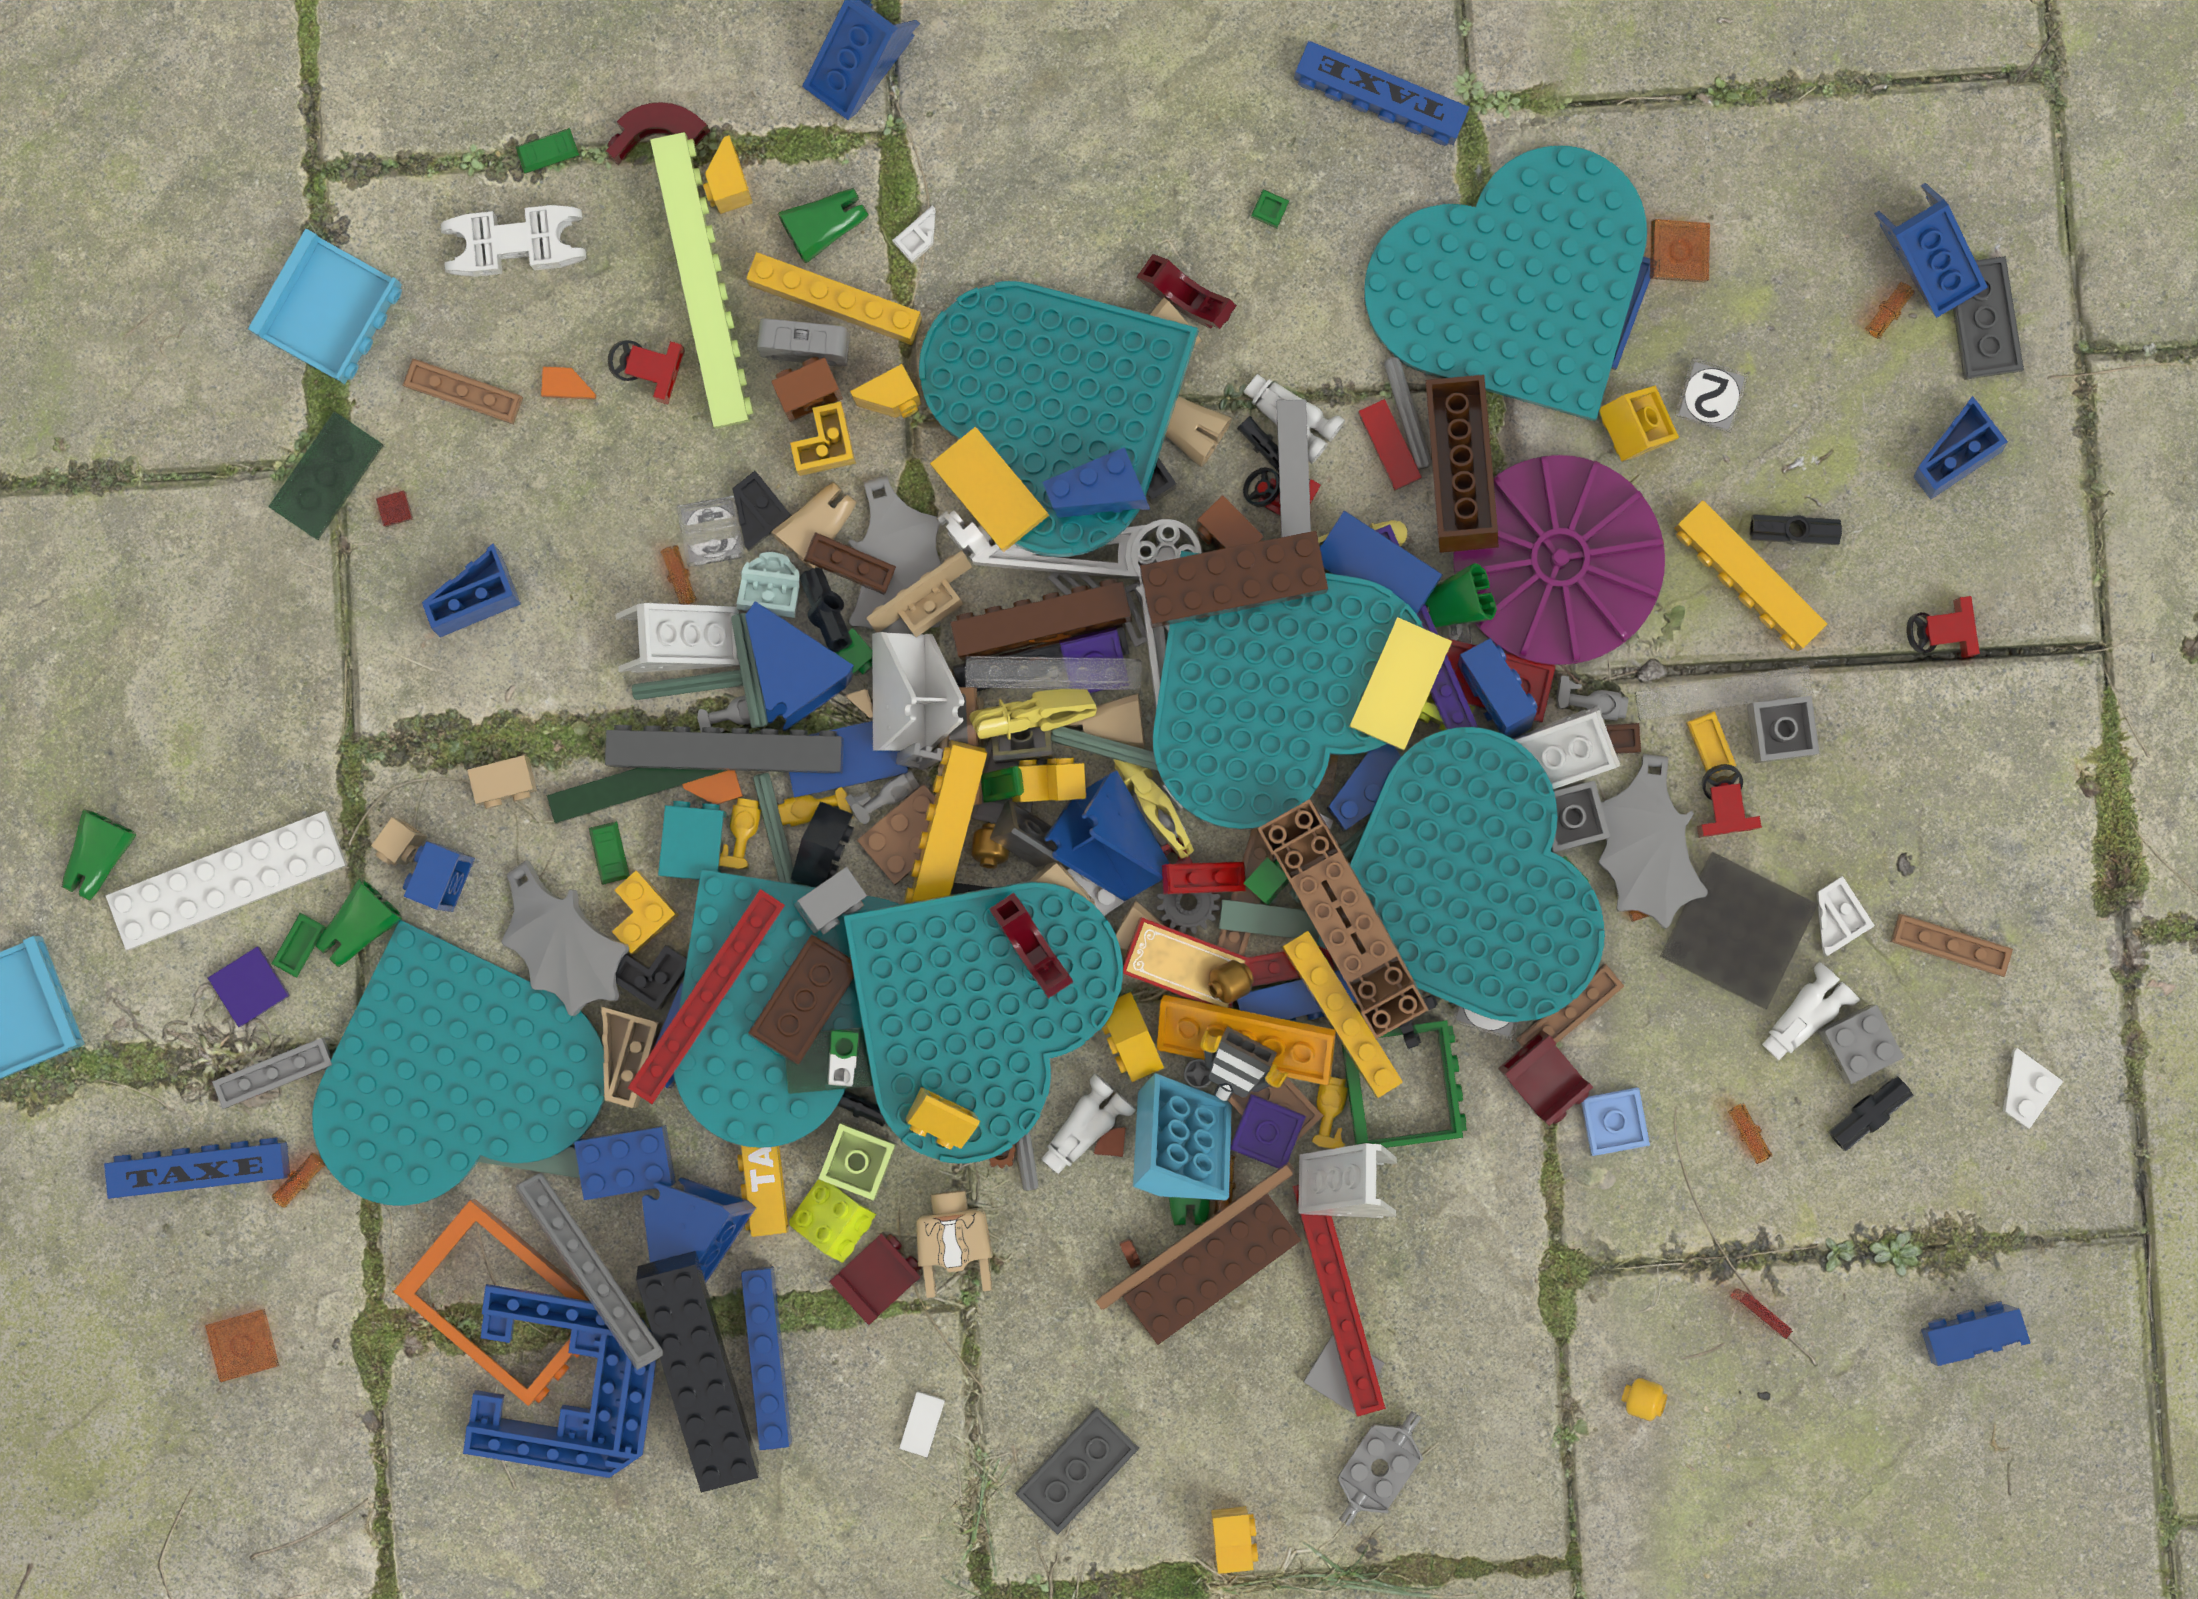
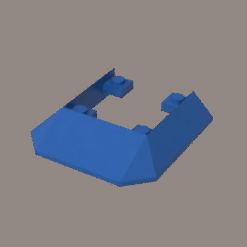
M486 1284L480 1338L510 1343L515 1320L572 1329L568 1353L596 1357L598 1359L591 1409L562 1405L558 1427L501 1418L504 1394L475 1390L472 1397L470 1419L466 1427L463 1454L605 1478L612 1477L641 1457L644 1452L657 1359L636 1370L590 1301Z

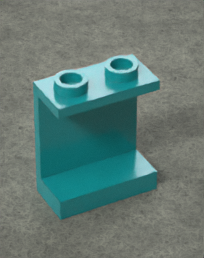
M673 801V806L665 805L658 876L700 880L701 870L721 873V870H719L723 818H726L727 812L721 811L720 805L702 803V809L690 808L691 802Z

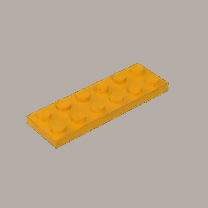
M1163 995L1160 1003L1157 1050L1205 1060L1204 1050L1200 1047L1205 1031H1209L1208 1034L1210 1036H1223L1228 1026L1277 1052L1272 1065H1277L1276 1069L1279 1072L1288 1073V1078L1328 1086L1331 1080L1336 1030Z

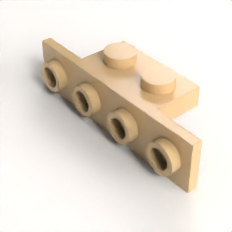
M961 550L956 555L949 556L939 567L925 573L919 581L909 588L898 592L895 598L885 605L875 608L872 614L866 617L876 633L881 632L899 618H902L913 635L918 637L962 606L963 602L949 583L972 568L966 555Z

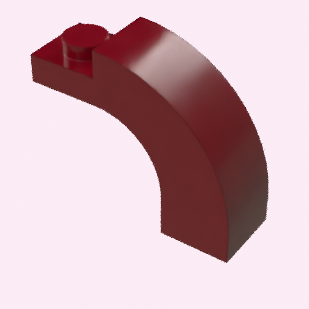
M665 102L648 103L630 110L617 121L619 128L623 132L615 134L610 139L606 152L609 158L619 165L644 138L655 134L669 136L683 132L686 133L688 140H694L696 148L710 132V129L700 117L682 106Z
M1155 254L1151 255L1136 277L1161 299L1166 298L1175 309L1210 329L1212 327L1221 329L1237 306L1231 299L1211 292L1194 282L1170 260Z
M1012 893L989 909L1013 949L1048 999L1073 983L1072 978L1053 953L1015 893Z

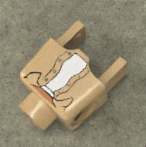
M965 1190L931 1194L932 1213L921 1215L916 1222L918 1266H923L926 1297L932 1298L937 1295L934 1265H940L948 1272L963 1271L965 1266L974 1260H979L982 1290H992L989 1258H992L993 1251L985 1211L982 1208L968 1209Z

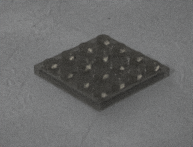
M1711 852L1698 877L1708 890V894L1705 898L1695 899L1685 904L1660 958L1763 1009H1767L1818 904Z

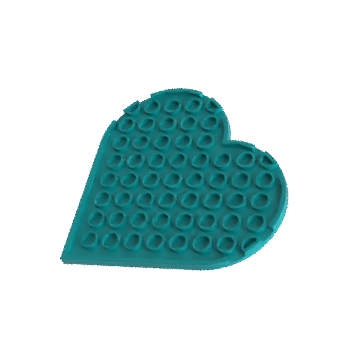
M1547 146L1527 151L1513 158L1491 177L1484 187L1476 207L1461 204L1430 206L1406 216L1382 237L1369 261L1364 285V301L1374 333L1379 341L1394 354V357H1398L1402 363L1416 371L1439 378L1484 375L1485 388L1488 392L1595 422L1646 247L1647 221L1640 196L1628 177L1616 165L1586 149L1573 146Z
M1001 281L995 282V285L979 289L976 287L957 297V301L944 312L941 311L929 328L922 345L919 360V378L929 409L941 426L958 440L976 427L1048 512L1049 516L1015 543L1016 546L1039 555L1070 557L1085 554L1106 545L1130 525L1140 509L1123 510V512L1113 513V511L1098 512L1094 515L1058 518L1049 500L1043 481L1125 447L1146 497L1199 333L1198 328L1025 282Z
M1181 551L1180 558L1200 553ZM1325 573L1328 590L1325 594L1170 624L1153 730L1155 762L1162 781L1170 794L1182 807L1205 822L1230 829L1259 828L1304 803L1312 796L1325 774L1330 754L1354 755L1386 745L1387 743L1349 726L1397 617L1423 628L1422 622L1408 604L1395 595L1393 591L1375 582Z
M1475 727L1448 729L1422 739L1406 751L1392 768L1385 781L1350 865L1400 952L1418 989L1490 1019L1505 1022L1538 1020L1550 1016L1570 1004L1586 989L1593 979L1604 949V920L1599 900L1587 879L1570 862L1551 852L1557 830L1558 816L1555 793L1547 773L1533 754L1514 739L1492 730ZM1319 936L1316 944L1320 947L1327 949L1323 940Z
M701 870L679 1010L760 889L785 906L674 1071V1080L688 1111L704 1128L715 1136L746 1147L765 1148L785 1145L808 1135L818 1128L834 1111L846 1086L828 1085L830 1029L851 1030L859 1033L854 1072H870L854 979L799 1066L748 1035L811 934L850 957L843 918L845 913L837 918L840 923L823 935L819 930L814 934L794 904L815 889V887ZM867 896L862 901L864 906L857 912L900 904L883 898Z
M1023 882L843 915L873 1089L878 1107L888 1126L902 1142L921 1155H926L941 1162L966 1164L984 1161L1011 1149L1025 1134H1028L1039 1119L1049 1094L1051 1083L1050 1058L1072 1052L1084 1045L1097 1031H1100L1111 1016L1121 991L1123 980L1122 954L1116 934L1110 923L1089 900L1075 891L1060 885L1045 882ZM1012 893H1015L1039 932L1073 980V983L1049 999L1029 973L989 910ZM921 1087L974 1112L980 1120L978 1127L962 1149L953 1146L952 1150L938 1144L936 1142L937 1137L929 1133L924 1137L909 1129L911 1124H908L905 1118Z
M400 920L331 1059L332 1065L327 1067L314 1099L312 1125L316 1146L323 1162L332 1175L348 1190L364 1199L384 1205L406 1206L424 1203L442 1196L460 1184L470 1174L481 1156L500 1162L529 1163L553 1157L579 1140L596 1120L605 1100L604 1045L589 1018L582 1011L576 1016L569 1015L565 1004L556 994L546 990H534L531 987L530 981Z

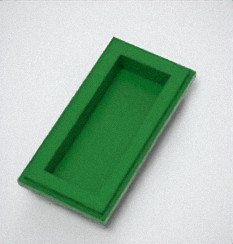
M570 128L515 146L524 174L579 156Z
M1018 766L983 773L981 775V786L984 803L1022 795L1024 793L1021 769Z
M618 822L589 828L601 884L604 885L627 879L630 874Z
M299 913L271 964L297 978L326 926Z

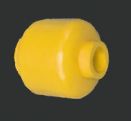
M1637 1378L1632 1386L1626 1384L1621 1401L1626 1402V1411L1629 1415L1653 1421L1656 1416H1662L1668 1395L1664 1393L1662 1385L1643 1378Z

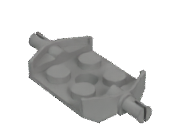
M1412 1410L1402 1425L1373 1424L1337 1477L1349 1500L1347 1508L1339 1518L1345 1525L1350 1526L1357 1513L1361 1510L1388 1513V1508L1419 1462L1423 1461V1457L1411 1436L1413 1434L1412 1431L1422 1417L1418 1414L1416 1415ZM1377 1459H1383L1388 1464L1387 1471L1382 1475H1376L1371 1471V1465Z

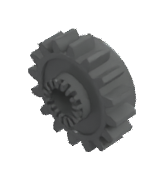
M1186 893L1193 895L1197 900L1196 907L1191 911L1184 910L1180 905V899L1185 894H1157V898L1163 900V904L1157 906V910L1165 911V915H1163L1161 920L1166 921L1170 919L1172 922L1169 928L1173 929L1178 925L1182 933L1186 931V928H1190L1192 934H1196V926L1199 925L1204 930L1207 929L1205 921L1208 919L1214 922L1216 918L1211 913L1212 911L1220 910V907L1214 904V900L1220 898L1219 894Z

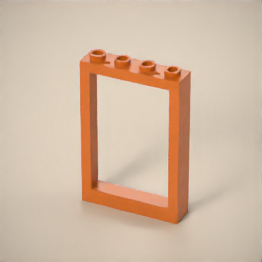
M476 1199L469 1200L393 1292L527 1406L534 1403V1401L539 1404L550 1392V1389L547 1387L554 1378L559 1381L570 1368L566 1365L573 1355L576 1358L580 1356L568 1353L570 1339L527 1389L415 1293L471 1226L478 1222L565 1297L585 1301L590 1300L577 1284Z

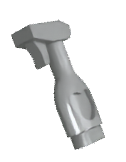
M1559 676L1556 696L1558 709H1564L1568 705L1585 707L1588 710L1599 705L1603 719L1617 721L1618 718H1626L1628 697L1621 696L1619 692L1597 690L1589 696L1570 694V689H1580L1582 684L1573 683L1569 680L1568 676Z
M746 696L736 697L723 710L709 713L704 709H699L697 719L701 733L703 727H712V724L731 720L739 725L749 724L750 718ZM720 728V733L725 732L723 728Z
M909 771L885 784L880 793L872 799L868 792L857 797L850 794L845 799L859 822L867 824L870 821L868 814L885 804L900 802L911 795L920 785L913 773Z

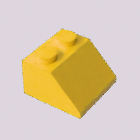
M725 136L705 173L708 183L703 184L711 207L717 206L720 214L753 204L736 149L730 136Z
M902 364L850 391L856 406L894 418L901 415L903 418H907L918 411L917 407L921 405L919 395Z
M1656 385L1625 394L1599 409L1602 423L1607 428L1614 443V449L1622 462L1679 439Z
M923 1087L920 1088L905 1118L907 1123L911 1124L909 1128L911 1131L924 1137L929 1133L937 1137L936 1142L950 1150H952L953 1146L962 1149L980 1123L974 1112Z

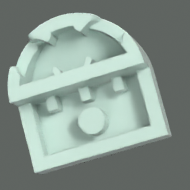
M776 552L761 553L759 558L750 563L746 562L741 572L742 579L737 599V610L748 611L756 601L778 616L795 618L800 593L798 568H795L787 556Z

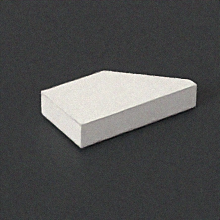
M933 205L892 240L894 245L911 264L934 244L936 210Z

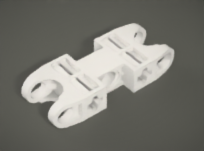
M557 205L524 208L526 222L498 225L497 216L493 211L464 214L448 219L441 223V233L456 234L457 237L464 238L466 240V249L460 256L455 257V260L444 263L445 272L472 277L503 274L501 260L529 257L530 266L533 270L562 268L586 259V249L571 248V245H565L561 242L560 236L563 229L572 225V222L582 220V210L575 207Z

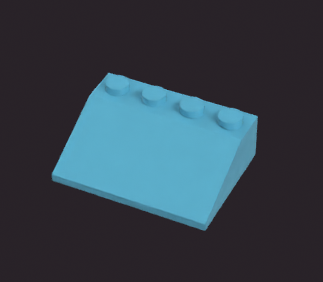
M1155 1073L1138 1091L1133 1187L1164 1197L1227 1200L1229 1198L1232 1105L1228 1101L1219 1099L1217 1096Z

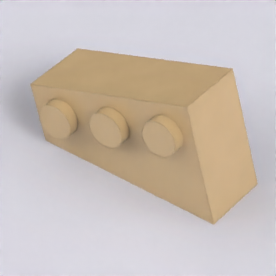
M601 1006L603 1016L602 1040L604 1044L605 1100L630 1108H637L641 1097L627 1088L654 1049L662 1022Z

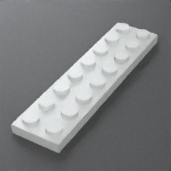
M323 811L108 894L106 898L126 950H131L346 867L347 863L328 812Z

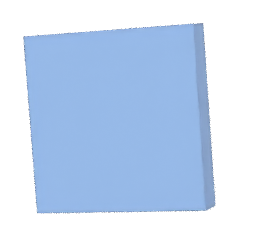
M1639 1087L1588 1096L1581 1103L1591 1156L1650 1146Z

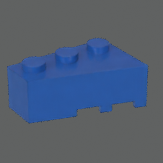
M1973 396L1927 454L1914 474V479L1930 500L2002 453L2008 443Z
M1125 447L1043 481L1049 500L1058 518L1094 515L1098 512L1113 511V513L1131 509H1150Z
M494 543L477 560L465 566L466 569L453 580L449 579L422 602L431 629L440 638L521 604L502 553Z
M1996 1301L1984 1305L1985 1310L1974 1313V1310L1971 1309L1957 1313V1318L1950 1321L1940 1318L1928 1322L1929 1327L1921 1329L1931 1363L1941 1366L1974 1358L1976 1354L1993 1350V1352L2002 1351L2003 1346L2020 1342L2021 1346L2030 1344L2021 1310L2007 1304H2002V1301Z

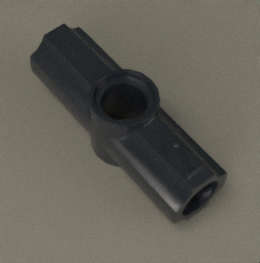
M1752 515L1749 534L1751 541L1786 542L1791 545L1798 543L1839 545L1842 536L1841 519L1806 518L1801 515L1793 517ZM1791 523H1796L1801 527L1802 534L1800 537H1795L1790 533L1789 526Z
M815 567L804 571L799 579L811 606L807 613L809 621L814 626L820 628L828 649L833 652H839L848 648L852 644V639L840 613L844 609V601L837 593L831 591L822 568Z
M1895 1076L1873 1095L1869 1094L1855 1104L1851 1109L1852 1112L1831 1128L1828 1133L1843 1151H1847L1866 1134L1873 1133L1882 1127L1891 1118L1890 1115L1914 1095L1905 1082L1898 1076Z

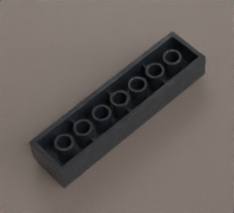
M696 1251L639 1265L636 1276L637 1285L653 1337L663 1350V1356L660 1357L700 1492L758 1478V1457Z

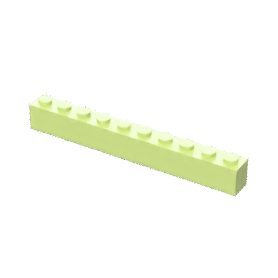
M685 132L650 139L713 427L718 429L750 422L749 415L754 414L751 399L744 396L742 387L747 385L744 368L739 369L736 358L741 357L738 340H732L730 329L735 328L731 311L726 312L724 300H728V293L725 282L720 283L717 272L722 271L719 254L713 255L711 243L716 242L713 226H707L705 214L710 212L706 196H700L698 186L703 185L700 168H694L692 157L697 156L694 140H688Z

